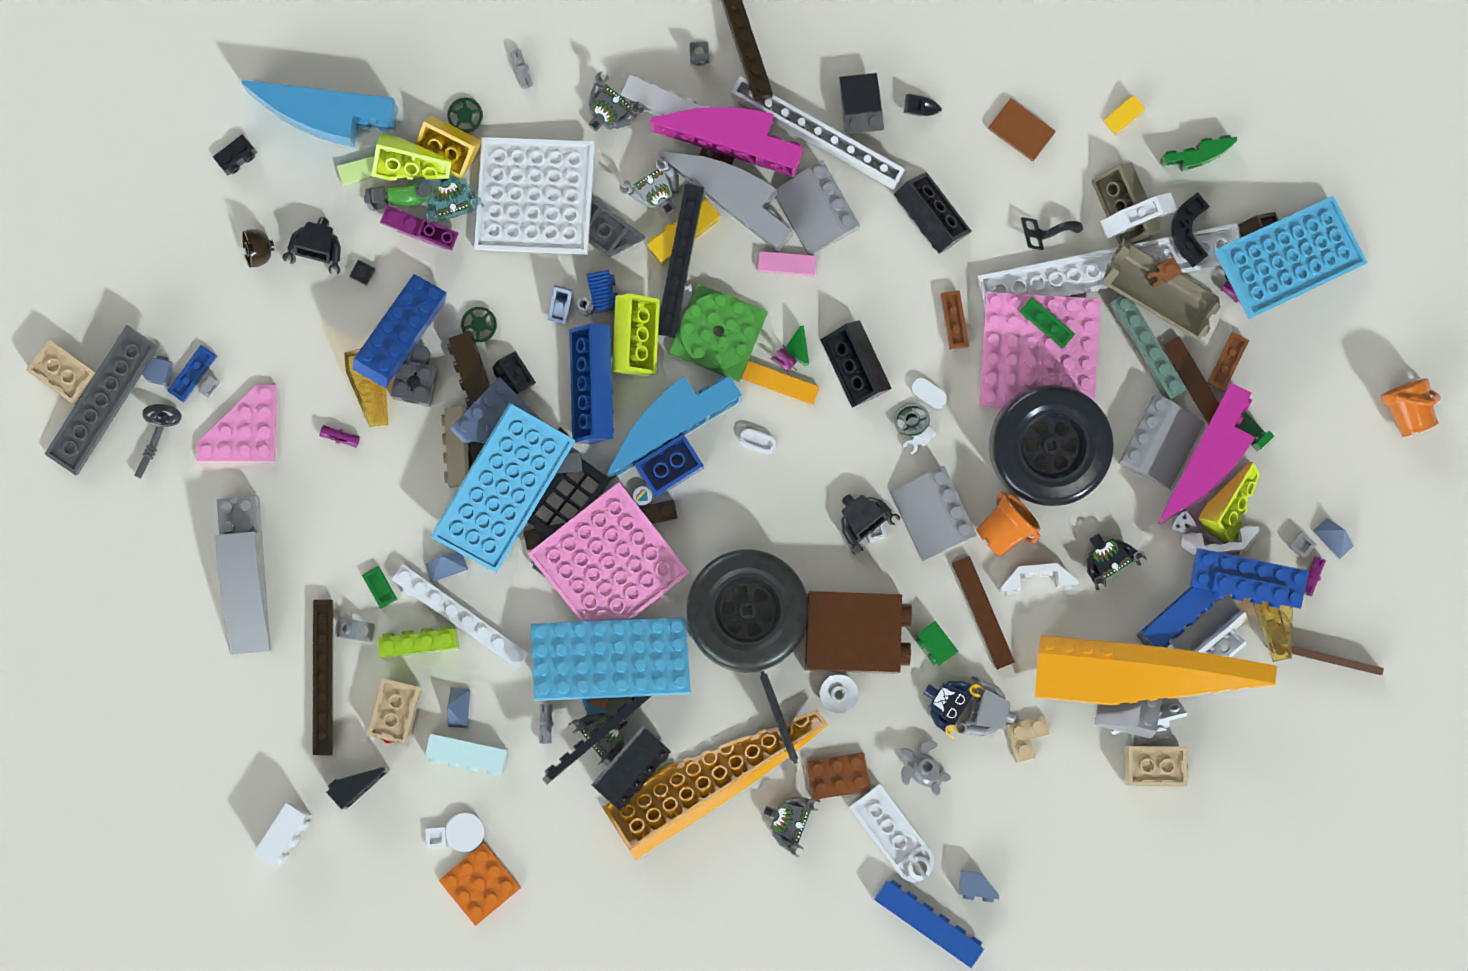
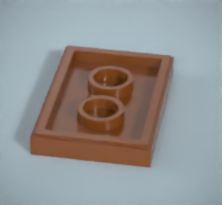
M1011 98L988 127V130L1032 162H1034L1056 132Z

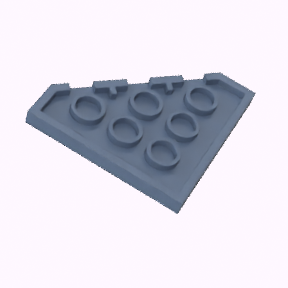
M499 377L449 429L462 442L486 443L509 403L539 420L541 419Z

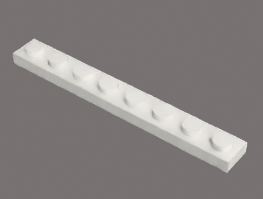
M404 564L401 565L391 579L516 669L519 668L528 655L522 648Z

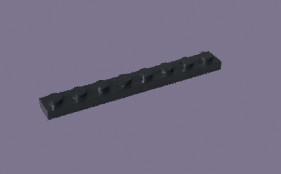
M685 184L659 315L658 335L676 337L705 190L704 187Z
M652 696L632 697L633 702L629 705L623 704L617 710L618 714L614 718L610 715L602 722L604 726L601 729L596 727L588 734L590 738L585 742L583 739L574 746L575 751L571 754L566 752L559 759L561 762L556 767L552 764L544 771L546 775L542 780L548 785Z

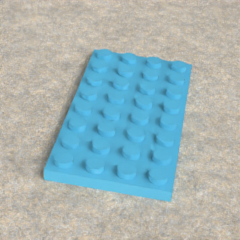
M1334 196L1214 250L1248 319L1368 263Z
M509 403L430 537L497 573L575 440Z
M686 617L531 624L534 701L691 693Z

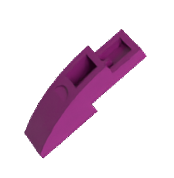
M386 205L380 220V224L395 229L401 234L452 251L459 234L456 231L424 218H418L389 205Z

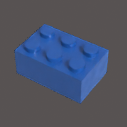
M684 434L634 464L655 499L704 469L703 463Z

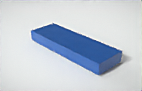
M200 345L167 392L184 403L215 361L217 355Z

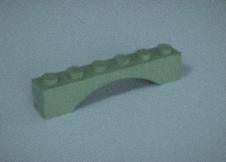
M1123 295L1111 301L1108 305L1110 310L1139 349L1161 395L1172 400L1187 391L1136 304Z

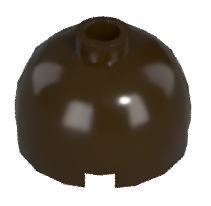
M249 229L242 232V244L246 250L244 255L248 267H259L266 264L271 258V251H274L273 240H269L266 233L257 229Z

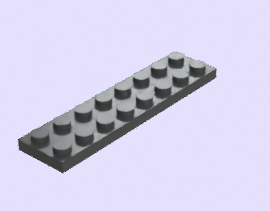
M126 325L46 450L45 455L72 474L78 475L160 346L129 325Z

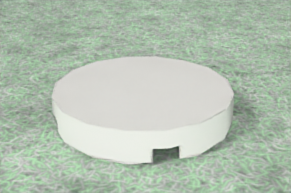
M460 813L452 817L445 830L449 845L461 852H468L477 848L482 843L485 835L484 825L481 820L470 813Z

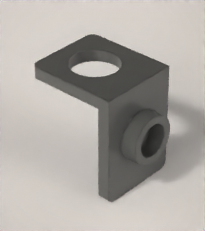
M691 42L690 64L701 66L709 63L708 42ZM700 46L704 48L705 53L694 54V49Z

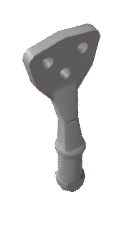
M1183 510L1174 520L1172 529L1183 534L1189 532L1202 533V537L1208 543L1226 544L1216 538L1214 534L1212 535L1199 528L1194 517L1187 510Z

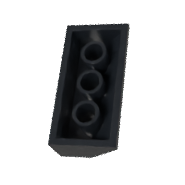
M927 172L907 181L894 193L899 204L904 207L909 217L917 224L921 233L926 236L932 247L939 254L948 250L972 232Z
M860 320L847 323L820 339L852 408L892 389Z
M642 726L591 786L620 811L629 804L633 795L642 789L646 780L655 774L659 765L668 759L671 751Z

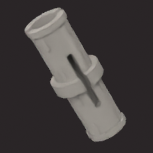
M518 49L516 50L517 53H515L514 50L510 53L515 66L514 72L518 74L522 89H527V85L530 88L533 86V82L528 72L529 67L525 64L522 51Z
M582 298V300L579 299L577 302L578 310L584 316L588 317V314L592 315L594 312L593 305H590L592 304L591 301Z
M540 704L541 716L538 722V726H540L539 743L552 744L551 733L552 726H554V722H552L553 705Z

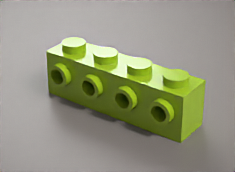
M442 626L438 631H433L432 628L421 629V633L413 634V630L402 631V635L394 636V633L382 634V638H378L380 658H391L459 649L457 629H452V626Z

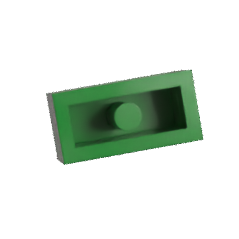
M936 621L915 635L917 637L916 643L921 649L925 648L929 653L927 657L933 665L937 664L940 666L959 652Z

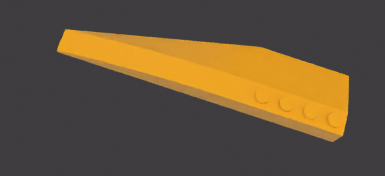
M1041 635L1035 697L1120 705V703L1125 702L1137 703L1141 700L1153 701L1157 700V698L1165 697L1169 699L1201 695V693L1206 692L1218 693L1223 690L1235 691L1239 690V688L1247 687L1251 689L1275 686L1277 666L1181 649Z
M818 709L786 723L795 751L828 726V723ZM778 726L769 730L763 729L753 736L747 735L720 745L718 749L707 750L699 756L688 757L680 763H672L665 766L648 778L643 784L642 789L635 793L630 799L629 804L620 811L610 802L602 808L634 859L637 860L743 791L787 759L789 755Z

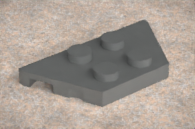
M592 198L589 244L610 258L645 240L646 237Z

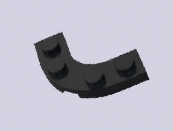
M1198 192L1178 208L1171 223L1174 244L1192 268L1208 256L1192 232L1195 218L1210 207Z

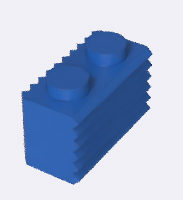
M609 270L587 274L594 313L598 314L615 310V296H618V292H613L612 286L616 285L614 274L610 275Z

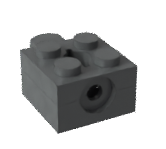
M415 346L412 350L410 361L405 360L395 374L391 391L393 400L431 407L439 370L435 366L428 365L431 354L426 346Z

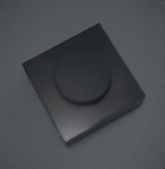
M358 260L349 277L367 286L376 269Z

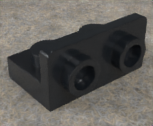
M241 134L214 155L213 158L226 175L229 176L230 174L237 173L240 170V166L245 162H251L255 158L257 151L245 136Z
M516 351L497 360L492 367L496 378L500 377L517 395L536 383Z

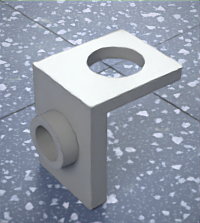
M340 618L337 637L371 643L375 624ZM366 626L368 628V635L363 637L362 629Z

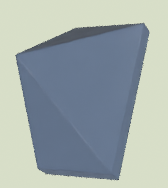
M1328 518L1313 530L1339 559L1354 546L1346 530Z
M458 552L440 556L425 564L431 582L468 570L464 556Z
M450 689L447 706L448 727L468 728L470 689Z

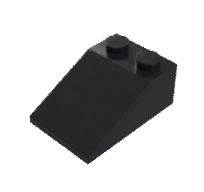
M877 73L839 77L844 133L852 134L884 130Z
M380 767L342 779H335L327 786L329 790L326 793L341 810H347L386 775L390 769L389 767Z

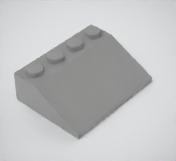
M823 160L797 174L795 178H791L776 188V199L808 255H813L859 230L860 224Z
M1156 393L1152 396L1119 464L1170 490L1204 422L1173 401Z
M945 466L939 467L890 491L922 561L977 536Z
M1157 698V700L1153 701L1141 700L1137 703L1125 702L1120 703V705L1098 704L1094 725L1151 739L1157 732L1162 698Z

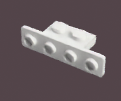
M1241 610L1239 613L1233 614L1230 621L1225 625H1220L1211 637H1206L1198 648L1191 651L1232 657L1246 645L1245 640L1235 632L1239 626L1247 621L1246 612Z
M1172 704L1161 708L1157 732L1150 739L1131 734L1132 744L1138 746L1171 737L1169 721L1187 716L1183 705ZM1110 729L1113 735L1122 733L1120 731Z

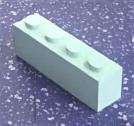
M430 734L425 757H429V762L440 764L441 760L447 761L448 766L459 768L461 764L467 766V770L478 772L479 769L487 770L486 774L497 776L498 773H503L508 750Z

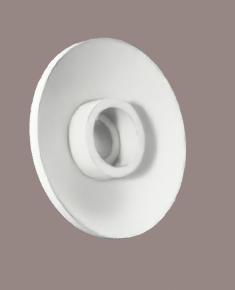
M833 675L823 682L820 688V700L827 710L833 713H845L851 710L857 703L858 688L851 678L845 675ZM836 691L842 692L841 698L835 696Z

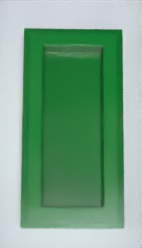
M380 566L362 575L380 609L398 600Z

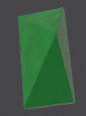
M800 326L787 344L786 349L803 366H809L804 326Z

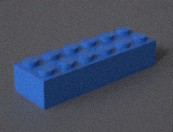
M413 274L354 357L352 370L386 388L445 304L447 292Z
M590 323L569 329L572 439L575 440L574 443L595 444L613 440L610 325Z
M1190 587L1136 636L1144 645L1167 648L1170 645L1169 640L1182 635L1185 632L1183 629L1185 626L1193 625L1199 619V614L1209 611L1214 606L1212 602L1221 600L1223 597L1213 595L1214 591Z

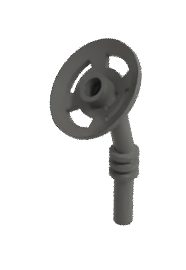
M154 404L144 408L142 412L143 419L155 425L156 428L150 444L146 446L147 449L142 454L143 458L134 474L135 477L141 479L150 460H153L154 452H157L156 448L164 427L177 425L181 421L182 415L180 411L172 406Z

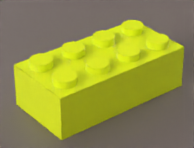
M630 293L615 296L612 372L641 377L656 375L660 299Z

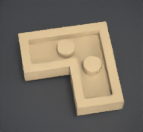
M1045 716L1007 725L1016 763L1036 758L1031 739L1050 735Z

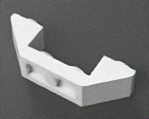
M1166 193L1123 209L1100 221L1107 239L1126 232L1129 228L1158 216L1163 217L1178 209L1171 193Z
M1244 526L1240 528L1237 535L1238 543L1232 541L1221 545L1209 544L1204 546L1202 533L1189 532L1182 535L1180 545L1194 556L1196 555L1197 548L1242 557L1256 540L1259 526Z
M1058 563L1018 566L999 588V591L1005 592V595H1015L1016 591L1021 590L1020 575H1022V578H1033L1034 574H1041L1042 577L1053 576V572H1055L1057 587H1062V590H1073L1074 586L1079 583L1075 577Z

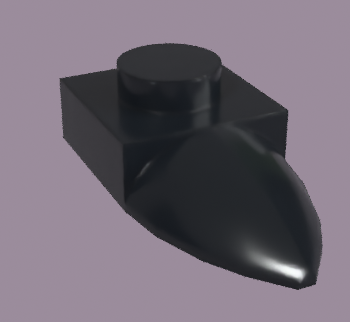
M906 94L905 114L930 116L942 111V108L930 98Z

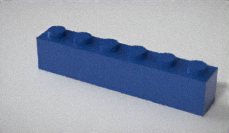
M893 879L891 882L886 880L873 900L972 968L984 951V948L981 947L982 942L974 936L971 939L964 935L966 931L960 926L956 925L955 928L949 924L950 919L940 913L939 916L932 912L934 908L924 902L922 905L917 902L918 897L910 891L905 893L900 890L902 886Z

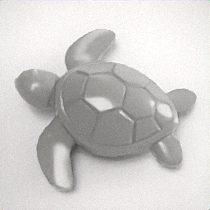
M927 741L921 743L918 747L917 755L908 748H901L899 752L900 757L907 762V766H904L901 770L903 784L905 786L909 785L912 777L918 784L931 787L932 793L935 796L940 794L939 786L941 781L947 782L951 779L948 773H941L936 760L927 755L930 750L938 746L936 742Z

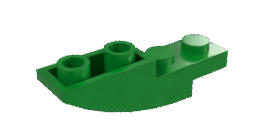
M1225 135L1217 140L1205 138L1198 143L1196 150L1195 148L1184 149V152L1177 153L1176 150L1165 152V155L1160 159L1161 166L1180 164L1181 171L1203 166L1227 152L1236 143L1237 137Z

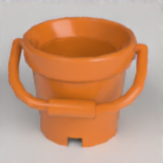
M1428 378L1401 385L1380 396L1383 404L1388 407L1402 437L1412 435L1411 432L1420 433L1439 424L1433 405L1441 400V396L1430 389L1431 386Z
M1003 491L996 498L997 507L976 529L981 539H986L989 543L987 546L999 556H1003L1023 540L1035 543L1041 537L1039 534L1040 525L1033 514L1015 496L1009 493L1005 494Z

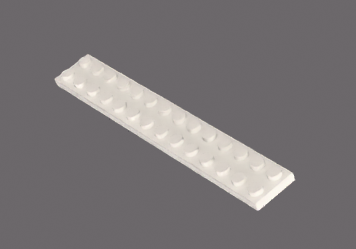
M1237 223L1193 232L1197 242L1208 254L1204 260L1193 268L1175 246L1172 236L1132 245L1161 262L1173 256L1182 272L1188 273L1221 266L1214 250L1239 239L1240 235ZM1118 247L978 276V282L984 309L986 292L1070 297L1110 289V287L1102 282L1106 269L1110 267L1111 259Z

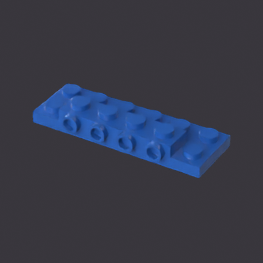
M1197 548L1189 586L1214 591L1213 595L1225 597V594H1230L1232 599L1243 601L1244 598H1249L1250 603L1262 605V601L1269 602L1268 606L1280 609V605L1301 609L1309 571Z

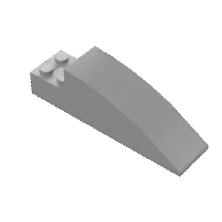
M665 151L658 153L662 161L663 157H668V165H671L679 175L694 186L704 187V194L778 253L793 236L791 225L784 219L779 221L776 213L768 208V205L776 197L777 190L767 182L743 169L708 157Z
M257 496L217 499L219 535H215L220 588L231 654L271 651L259 498Z

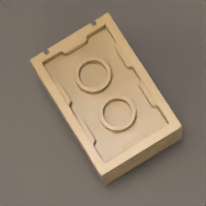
M49 339L45 344L46 347L43 346L31 362L32 365H29L26 371L70 403L76 405L96 372Z
M382 678L368 736L380 738L387 744L397 742L408 745L422 688Z
M1125 746V785L1187 786V779H1185L1188 770L1187 756H1185L1187 754V747Z

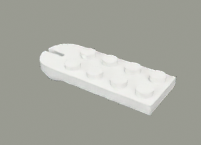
M881 784L877 785L849 807L904 880L919 882L925 879L914 866L916 862L926 876L930 875L934 868L933 854Z

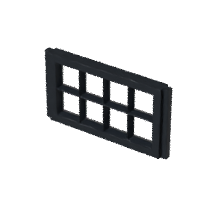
M583 458L582 472L584 475L580 481L576 483L566 475L567 473H558L549 484L527 523L546 537H549L556 531L549 525L556 516L565 522L570 520L560 512L567 502L578 510L575 514L577 515L595 501L611 481L610 478ZM587 476L599 484L592 494L580 486ZM562 479L574 486L568 496L556 489ZM577 489L589 497L582 507L570 499ZM552 492L564 499L557 510L546 502ZM542 505L553 512V515L547 522L535 515Z
M762 671L760 672V679L790 760L796 764L798 763V756L768 675Z

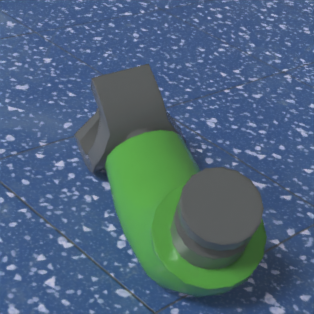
M418 181L408 186L387 187V192H385L384 186L369 188L365 191L364 201L367 203L369 210L385 209L386 201L391 206L420 205L430 198L432 187L428 182Z

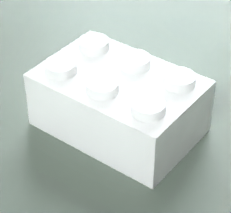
M285 803L254 854L272 866L285 864L290 856L289 850L295 847L301 839L299 834L310 825L311 814L293 803Z

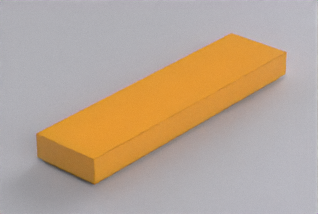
M748 361L742 376V380L812 406L820 388Z

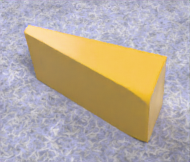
M1132 95L1103 122L1116 135L1142 114L1146 108L1135 95Z

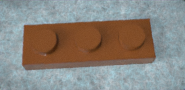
M960 290L941 293L949 350L969 347Z
M1231 332L1207 384L1223 392L1226 390L1249 342L1248 339Z

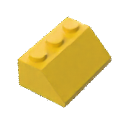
M430 116L423 122L415 144L452 160L450 174L463 179L477 155L482 140L434 116Z

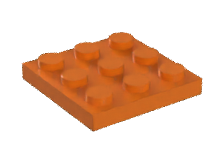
M485 842L438 880L475 926L521 889L520 885Z

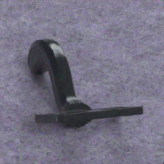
M1021 218L1027 246L1032 249L1044 250L1042 240L1053 237L1060 232L1071 230L1074 233H1079L1083 231V225L1078 221H1067L1048 230L1039 229L1037 219ZM1026 221L1032 222L1035 230L1028 229ZM1030 237L1036 238L1039 246L1032 245Z

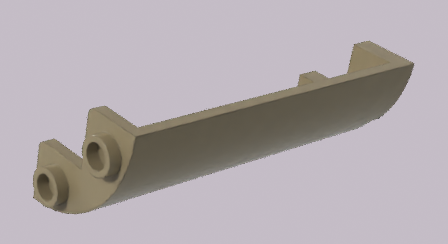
M1123 240L1111 259L1110 267L1106 269L1102 283L1199 341L1202 336L1205 337L1210 330L1209 318L1220 309L1219 297L1182 274L1167 283L1161 279L1158 286L1152 287L1151 284L1156 281V278L1154 276L1147 278L1146 275L1150 272H1157L1158 270L1155 266L1160 264L1161 261L1128 241Z

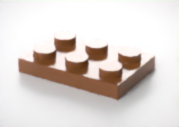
M864 752L807 761L812 798L814 799L871 791Z

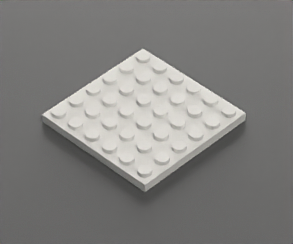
M482 137L474 249L588 255L595 142Z

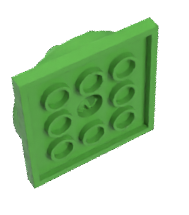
M697 284L669 354L722 376H730L732 380L740 382L768 311L745 303L734 296ZM721 326L724 329L722 336H716L713 333V329Z

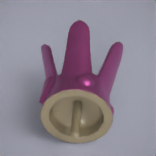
M783 344V348L776 352L781 359L776 356L770 359L781 365L787 372L791 368L797 371L794 365L798 361L790 355Z

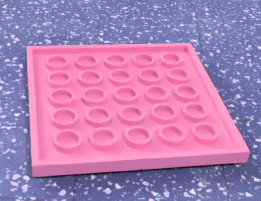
M986 292L979 406L1003 408L1009 400L1019 393L1045 385L1070 387L1086 394L1095 401L1101 299ZM1031 297L1075 333L1063 349L1019 313Z
M619 482L527 553L581 622L631 620L690 573Z

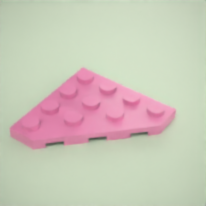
M256 385L198 441L197 461L275 462L277 386Z

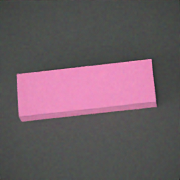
M759 251L758 271L814 276L816 256Z

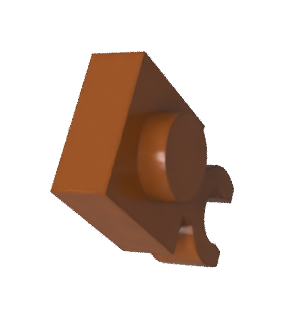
M1171 256L1155 266L1158 270L1157 272H1150L1146 277L1154 276L1156 278V281L1151 284L1152 287L1160 284L1161 279L1167 283L1183 272L1175 258Z

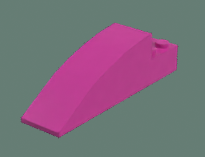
M731 107L694 108L653 117L650 120L652 132L794 178L803 153V147L795 141L788 143L782 141V138L779 136L771 135L770 137L774 114L758 110Z
M1230 383L1158 524L1165 523L1183 510L1201 501L1224 480L1241 460L1255 439L1254 436L1238 429L1244 417L1241 413H1246L1252 402V399H1250L1251 392Z

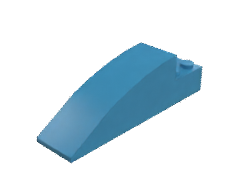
M242 80V85L248 94L280 119L306 133L336 144L355 148L358 126L366 130H370L371 127L379 128L383 132H390V130H395L398 107L394 98Z
M685 376L669 387L651 404L629 431L608 470L610 479L612 480L635 466V463L678 436L688 434L742 400V394L730 376L727 378L722 376L715 381L716 384L712 387L706 386L699 390L698 395H696Z

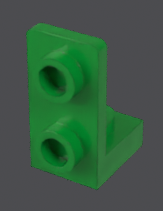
M1242 412L1241 415L1244 417L1238 429L1255 437L1251 446L1256 451H1259L1274 435L1270 431L1265 432L1247 413Z

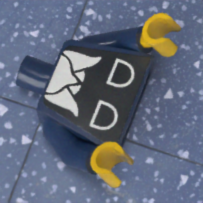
M948 681L946 684L943 683L939 690L930 684L925 689L923 694L932 699L928 707L930 708V716L934 724L946 732L951 739H954L951 735L952 731L956 730L959 733L955 724L972 696L981 697L979 694H976L977 689H984L980 685H973L964 681Z

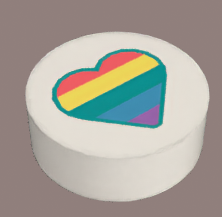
M638 487L633 493V500L639 506L648 505L652 500V493L647 487Z

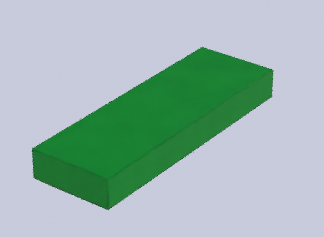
M1032 297L1019 311L1021 315L1062 349L1075 335L1073 331Z

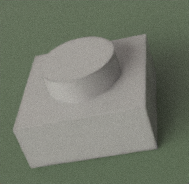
M209 376L208 379L205 378L200 383L198 391L209 398L220 383Z
M1300 532L1288 547L1302 559H1305L1316 543L1303 532Z

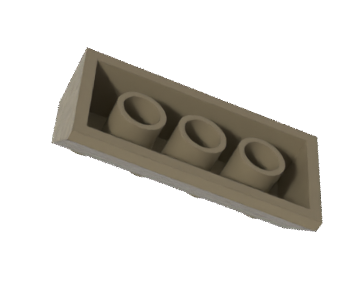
M1132 162L1119 164L1091 180L1107 218L1123 209L1148 200ZM1154 218L1129 228L1126 232L1115 237L1119 245L1123 240L1135 244L1162 230L1157 219Z
M466 405L445 409V414L441 416L442 426H445L446 433L442 434L443 445H446L443 461L444 464H447V471H444V481L448 483L450 488L459 487L472 466L471 443L462 442L449 429L468 409Z

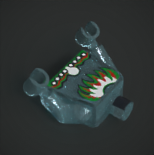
M449 175V178L439 179L441 186L435 187L434 193L430 195L426 213L427 224H430L429 221L433 219L438 223L439 221L477 211L476 206L482 205L483 208L484 204L476 192L467 184H461L459 180L452 182Z

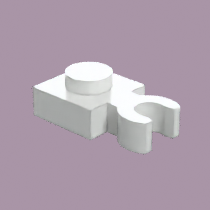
M922 421V422L918 425L919 428H922V427L924 426V424H925L924 421ZM928 426L922 434L911 436L913 439L906 441L903 448L907 445H912L913 450L910 455L916 453L918 445L924 448L937 433Z

